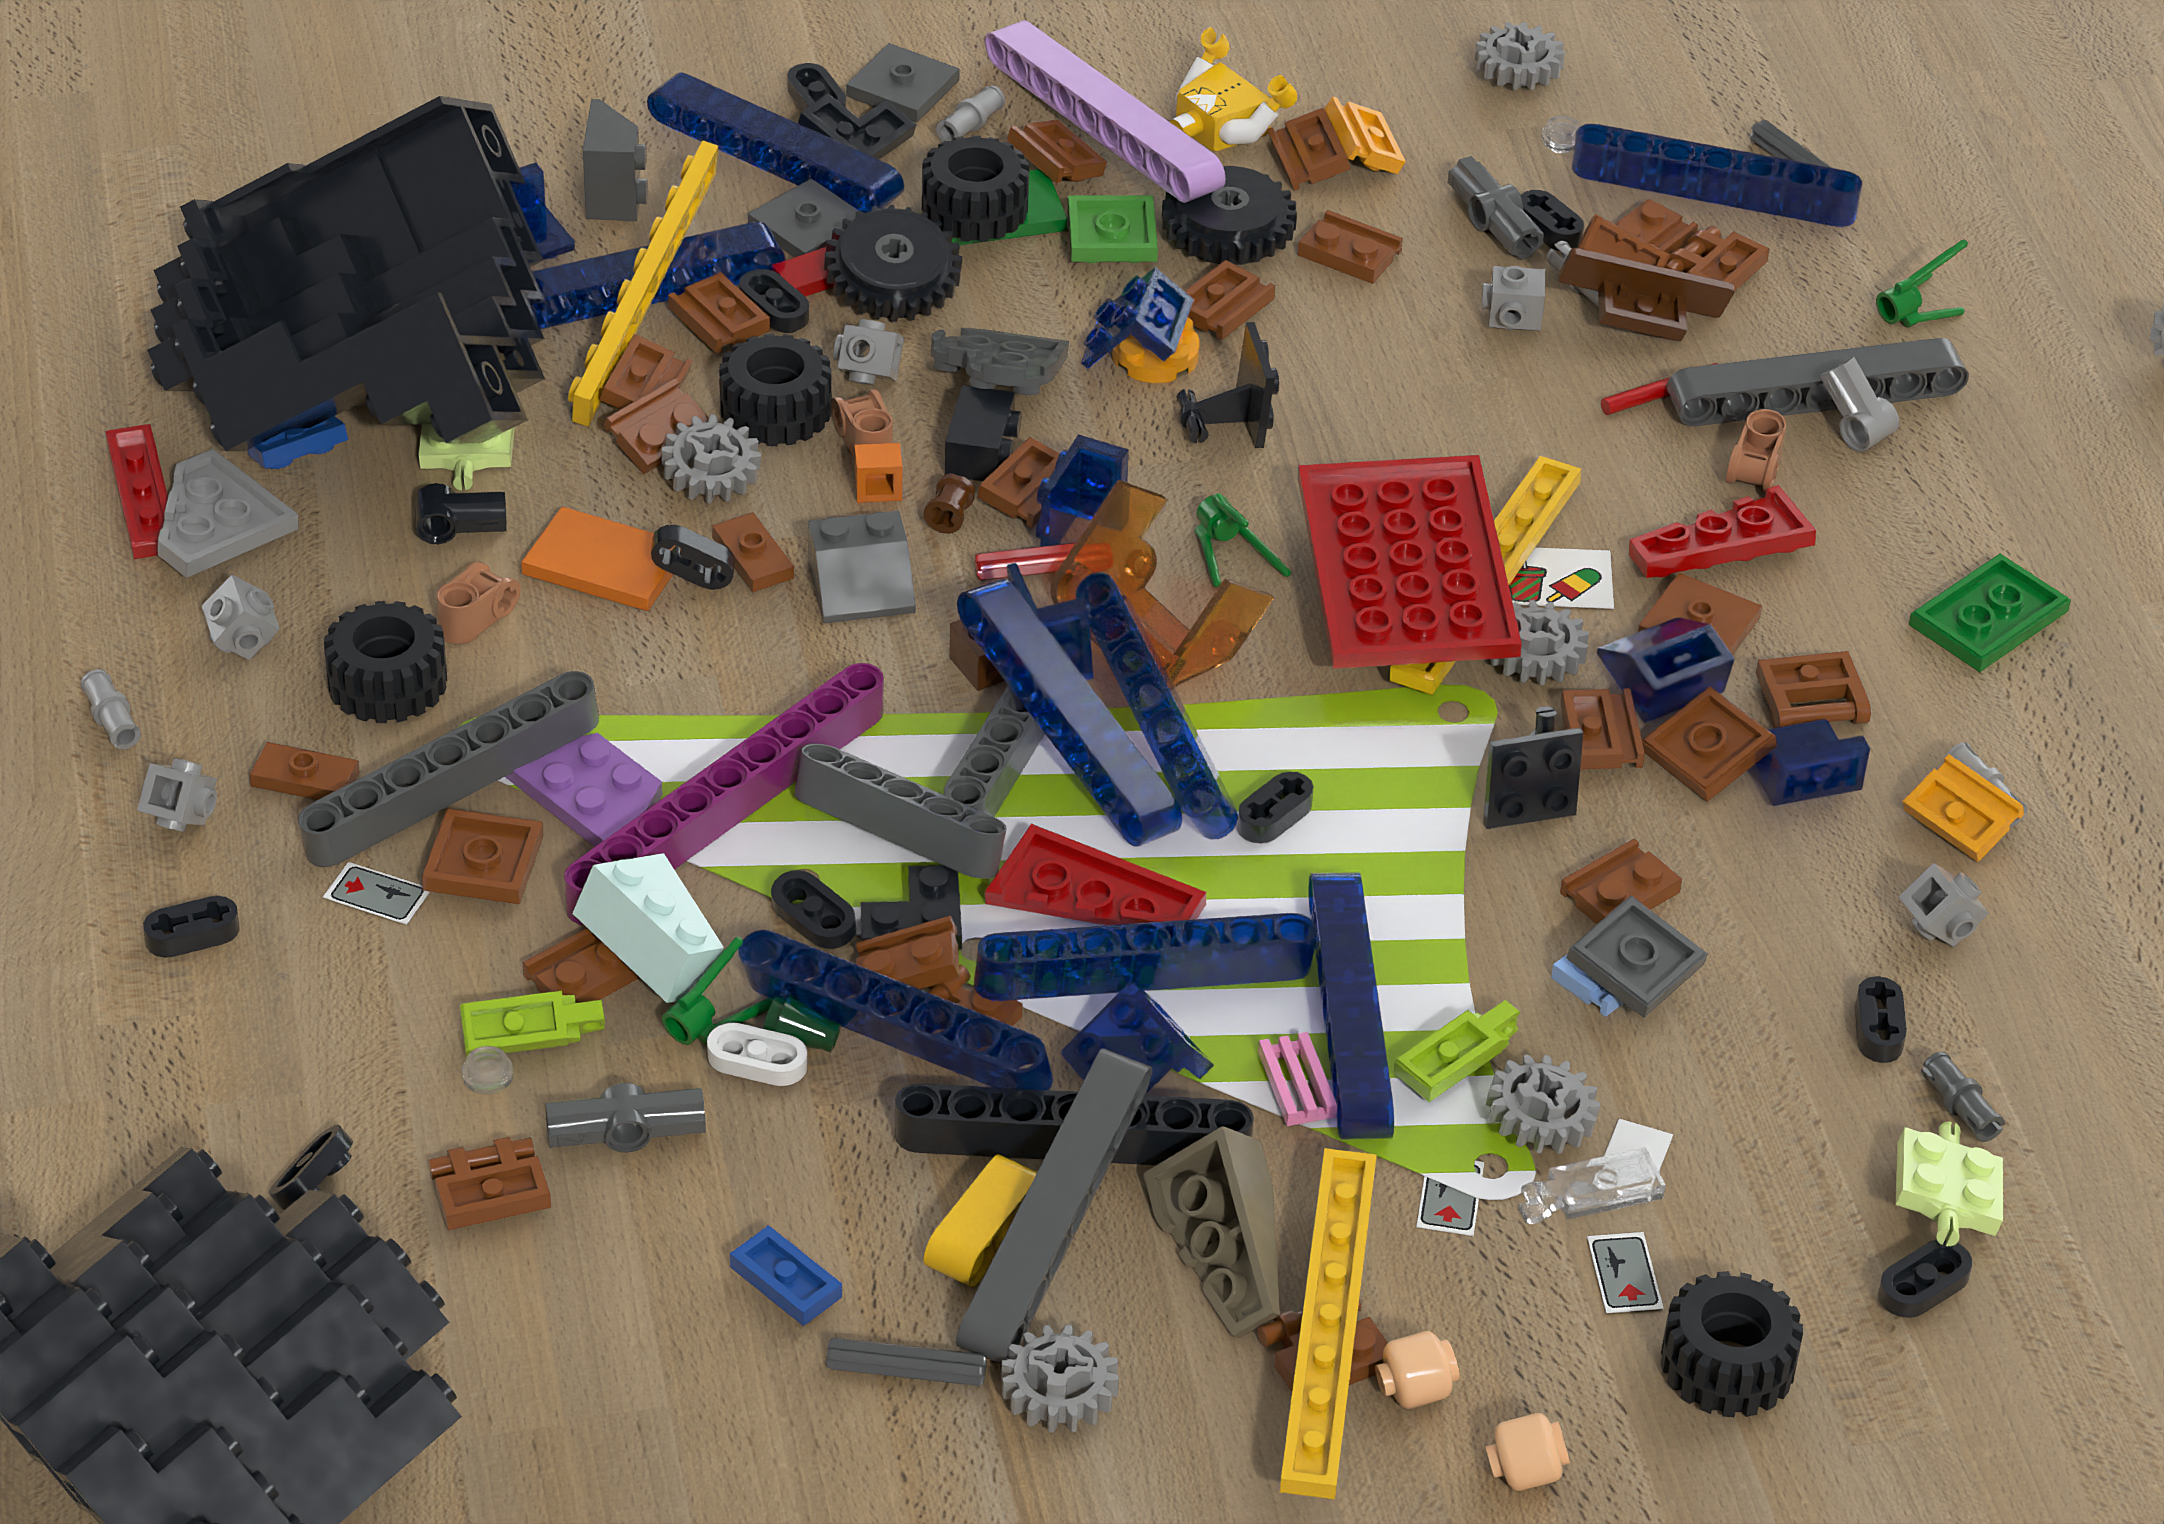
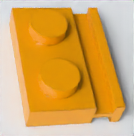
M1332 96L1324 110L1348 159L1354 160L1357 155L1360 161L1373 171H1380L1382 169L1398 174L1406 161L1382 113L1351 102H1347L1343 106L1338 98Z
M1948 754L1944 758L1945 762L1939 769L1936 770L1934 768L1903 800L1904 811L1976 862H1979L2010 830V825L2017 818L2021 819L2024 816V808L2017 800Z

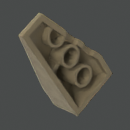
M1222 1126L1144 1172L1143 1175L1155 1220L1163 1232L1169 1233L1180 1248L1179 1256L1186 1266L1193 1268L1203 1283L1204 1294L1231 1335L1240 1338L1280 1315L1274 1194L1261 1141Z

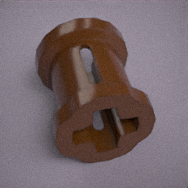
M955 474L942 476L936 485V497L926 504L923 512L927 524L940 533L950 534L957 532L965 519L964 510L969 508L975 499L973 484L963 476Z

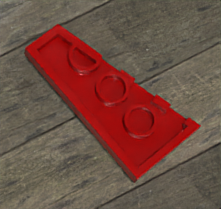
M1779 485L1766 489L1765 497L1756 501L1749 496L1733 501V509L1717 514L1711 509L1697 514L1696 522L1691 525L1685 526L1676 522L1629 539V556L1646 578H1662L1671 573L1692 569H1708L1717 564L1749 561L1759 556L1779 552L1790 553L1800 548L1815 546L1816 529Z
M1031 824L986 889L985 904L1185 939L1206 906V892Z

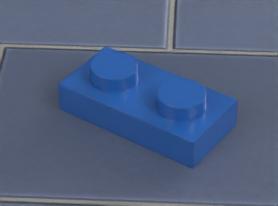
M333 416L312 428H290L247 451L248 455L265 469H280L289 466L293 459L301 456L327 453L334 448V445L347 441L348 436L345 424Z
M769 1225L730 1253V1268L802 1326H805L842 1298V1283Z

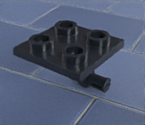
M1246 322L1235 389L1197 402L1195 393L1191 389H1188V393L1183 389L1177 394L1176 398L1180 406L1179 419L1182 426L1188 429L1192 442L1197 443L1198 438L1199 443H1202L1208 438L1209 434L1205 424L1246 422L1255 448H1264L1266 431L1273 427L1274 414L1271 400L1272 395H1277L1279 391V375L1277 369L1270 366L1267 341L1261 340L1255 322Z
M1542 706L1536 709L1535 730L1529 736L1489 742L1483 825L1486 829L1576 815L1583 731L1580 728L1554 731L1557 714L1554 708Z

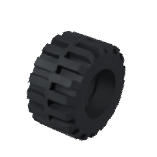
M971 135L968 138L961 136L954 138L953 141L941 142L938 144V148H932L927 153V158H924L922 163V211L928 213L927 218L932 222L937 220L942 222L941 231H951L953 238H961L960 241L970 242V240H978L979 242H986L991 238H1003L1005 233L1015 232L1018 230L1019 224L1025 222L1026 213H1028L1029 164L1027 160H1024V154L1020 150H1014L1013 145L1008 142L1001 143L999 139L993 137L981 138V136Z
M764 334V337L760 338L756 336L747 338L746 343L738 342L732 346V352H726L722 357V363L719 367L721 418H724V422L729 418L734 419L733 428L736 430L744 426L748 427V438H757L758 444L767 443V446H777V444H786L788 446L796 444L798 440L806 441L813 438V433H820L825 428V422H829L831 417L832 374L830 360L828 356L823 355V350L818 345L810 346L809 340L804 338L795 339L793 335L783 334V336H774V334Z
M376 601L375 605L367 606L362 604L356 606L354 612L346 611L339 616V622H332L328 628L329 635H326L324 638L328 690L331 692V699L335 705H341V711L347 715L356 714L357 719L366 722L369 719L376 720V723H387V720L402 722L406 721L408 716L414 715L418 717L426 713L425 707H434L439 702V695H444L447 688L446 681H448L444 633L441 625H437V619L431 613L424 614L423 608L416 605L407 607L406 602L395 601L394 604H385V601Z
M1729 1271L1717 1272L1716 1278H1711L1707 1274L1696 1277L1695 1285L1686 1283L1680 1288L1679 1296H1674L1670 1303L1661 1350L1662 1372L1668 1374L1667 1383L1672 1390H1682L1681 1399L1688 1404L1693 1402L1701 1404L1700 1410L1711 1414L1712 1410H1718L1723 1412L1722 1417L1734 1418L1735 1412H1743L1745 1417L1757 1415L1758 1407L1768 1411L1776 1406L1777 1398L1784 1399L1789 1393L1790 1385L1794 1381L1803 1337V1324L1799 1323L1801 1315L1796 1306H1789L1790 1297L1784 1291H1773L1772 1283L1765 1279H1762L1760 1282L1751 1279V1274L1741 1272L1740 1277L1730 1276ZM1718 1341H1731L1745 1347H1732Z

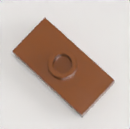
M1597 214L1591 218L1577 247L1582 250L1665 268L1670 254Z
M754 512L712 526V538L715 542L731 550L735 559L734 568L752 592L794 579L793 564Z
M267 742L250 772L251 787L319 800L354 782L360 773L359 761Z

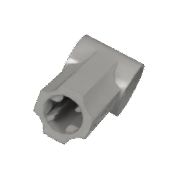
M1855 357L1842 362L1820 376L1843 417L1840 422V433L1845 443L1851 449L1858 452L1866 451L1898 430L1899 416L1896 409L1886 399L1876 397Z

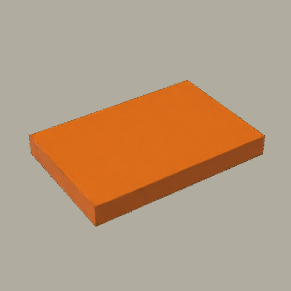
M563 506L521 562L523 575L645 611H649L674 575L655 565L651 558L654 533Z

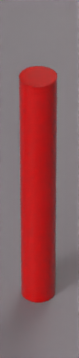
M1670 377L1602 398V411L1605 415H1610L1667 397L1669 395L1666 385Z

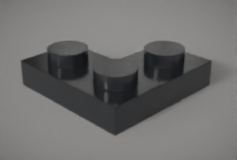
M830 94L825 95L803 110L798 120V124L859 174L911 138L917 125L887 100L858 118Z
M944 865L908 866L909 901L861 902L862 941L951 915L957 928L955 939L958 943V950H962L958 871Z

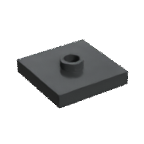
M888 43L846 84V96L874 107L887 100L912 121L918 122L959 81L960 68Z
M810 179L748 213V226L793 257H797L826 247L827 240H832V230L834 228L842 229V220L844 218L853 221L856 212L859 210L813 179Z
M1630 895L1572 945L1566 959L1645 1018L1705 964L1708 953Z

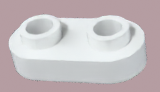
M741 1023L720 1025L713 1029L708 1036V1061L719 1072L776 1086L794 1084L806 1074L807 1049L804 1043L794 1036Z

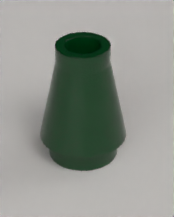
M776 995L767 1013L763 1029L794 1036L801 1040L807 1048L822 1049L832 1053L842 1024L828 1019L791 995L787 999Z

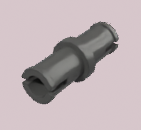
M1946 1052L1934 1053L1923 1063L1925 1068L1921 1069V1073L1941 1094L1943 1105L1952 1115H1959L1980 1142H1987L1997 1137L2003 1130L2001 1126L2005 1125V1120L1982 1096L1983 1090L1979 1083L1973 1078H1967Z

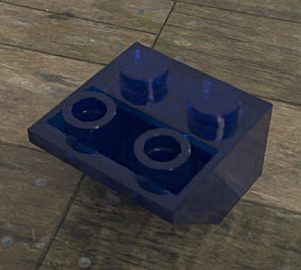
M1680 617L1606 644L1597 650V655L1623 691V688H1630L1634 708L1644 723L1683 708L1709 686L1718 693H1723L1735 660L1711 624Z

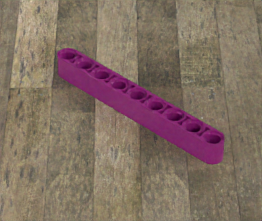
M857 663L846 667L570 864L564 874L567 916L573 922L584 925L572 913L593 865L664 853L675 870L795 783L802 748L805 745L825 744L842 749L875 725L882 718L884 712V676L882 671L868 663Z

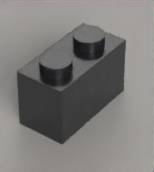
M962 385L945 440V475L955 474L969 480L984 481L1013 453L1014 441L1011 440V437L1018 438L1022 419V412L1015 411V392L980 389Z

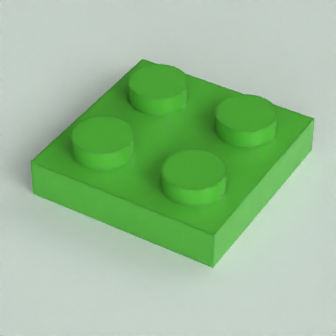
M1153 195L1068 196L1071 262H1157L1158 245Z

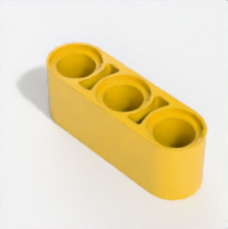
M1002 1155L994 1156L931 1235L924 1252V1265L972 1288L977 1286L984 1278L1037 1171Z

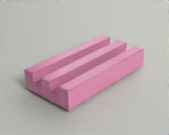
M1308 1032L1298 1033L1297 1041H1290L1288 1035L1278 1038V1044L1271 1045L1269 1039L1259 1040L1258 1054L1286 1125L1292 1126L1336 1118L1337 1103ZM1296 1055H1300L1320 1104L1319 1108L1315 1104ZM1278 1058H1284L1294 1088L1304 1108L1303 1111H1297L1277 1061Z

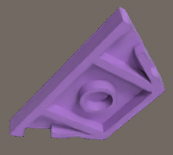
M599 733L581 736L553 752L513 770V773L505 776L506 779L594 847L659 802L662 797V781Z

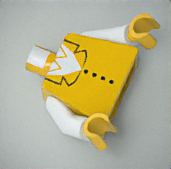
M1209 27L1202 32L1200 38L1205 52L1201 58L1196 57L1175 98L1176 117L1169 122L1191 138L1196 139L1209 150L1220 151L1238 144L1254 143L1260 137L1267 135V129L1271 128V124L1279 115L1276 111L1279 108L1293 106L1297 101V92L1292 84H1288L1284 76L1278 75L1272 78L1268 84V92L1272 96L1270 98L1220 62L1212 65L1214 59L1225 57L1230 47L1224 34L1220 36L1217 43L1213 44L1216 40V33L1213 28Z

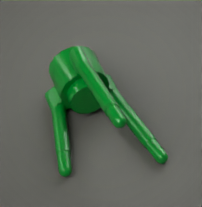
M1967 240L1959 241L1908 278L1897 282L1895 286L1879 293L1876 298V306L1884 321L1889 324H1896L1902 321L1909 328L1920 322L1963 315L1965 312L1963 307L1918 313V308L1922 305V296L1917 287L1933 276L1932 272L1966 248L1968 246Z
M1216 493L1208 496L1199 504L1196 516L1201 524L1194 529V533L1201 541L1208 572L1214 587L1221 585V579L1211 539L1228 541L1238 533L1284 577L1291 575L1290 569L1248 528V520L1232 506L1225 496L1221 493Z
M735 937L694 987L663 1014L662 1023L666 1031L682 1045L688 1046L697 1038L707 1045L708 1036L716 1027L726 1023H743L769 1010L776 995L787 998L786 994L781 992L715 1024L712 1023V1017L715 1016V1008L709 999L702 994L743 943L741 937Z

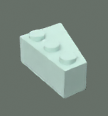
M664 853L593 865L572 913L666 1003L678 1001L685 996L724 949Z

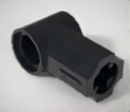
M434 483L424 486L417 493L416 532L423 541L429 544L447 543L457 533L507 531L505 492L455 493L447 485Z

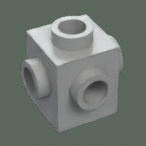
M1493 266L1491 283H1483L1481 309H1489V327L1507 330L1541 331L1545 301V269Z
M859 319L858 326L845 324L844 334L837 335L833 358L839 361L838 369L849 373L848 381L866 385H874L876 378L897 381L904 337L895 332L884 331V323ZM870 347L868 355L864 357L865 350Z
M232 574L202 605L212 642L220 650L226 653L234 652L248 660L263 646L267 645L280 629L273 610L274 604L268 593Z
M179 758L173 759L172 766L150 763L142 785L137 811L158 816L156 825L185 832L187 824L205 826L206 819L213 813L216 806L217 792L215 785L217 778L201 774L203 765Z
M1935 863L1899 896L1914 916L1911 922L1923 936L1930 941L1938 937L1953 947L1961 940L1969 937L1976 930L1977 925L1989 914L1977 899L1982 893L1981 890L1966 874L1960 872L1955 876Z

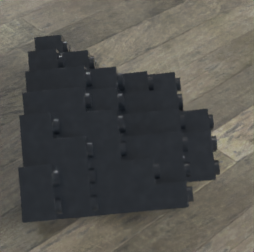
M438 96L308 165L286 163L215 201L194 199L180 206L185 218L183 221L184 230L189 240L177 246L181 254L180 257L153 270L159 282L157 284V291L164 303L151 309L155 320L154 331L161 343L147 351L152 360V374L165 391L195 392L199 401L206 406L212 420V434L225 451H247L290 428H312L353 406H368L371 414L381 424H432L435 432L444 439L445 443H483L528 421L517 393L545 380L531 345L545 339L531 308L532 305L544 300L530 268L543 261V258L513 189L526 182L492 104Z
M180 1147L51 1255L36 1239L30 1241L25 1236L20 1238L16 1234L11 1236L0 1233L1 1422L30 1457L47 1468L77 1506L91 1514L99 1524L341 1523L462 1417L451 1404L457 1399L456 1394L441 1376L434 1373L430 1377L423 1369L419 1371L413 1370L406 1362L411 1355L450 1323L440 1311L445 1306L443 1299L427 1281L423 1280L418 1284L406 1269L411 1264L410 1258L393 1239L390 1238L385 1242L379 1236H368L359 1224L364 1219V1216L349 1197L342 1194L338 1198L332 1192L308 1190L278 1215L269 1202L261 1195H257L254 1198L248 1192L241 1193L236 1190H226L217 1179L222 1174L220 1167L206 1151L201 1149L196 1153L192 1148Z

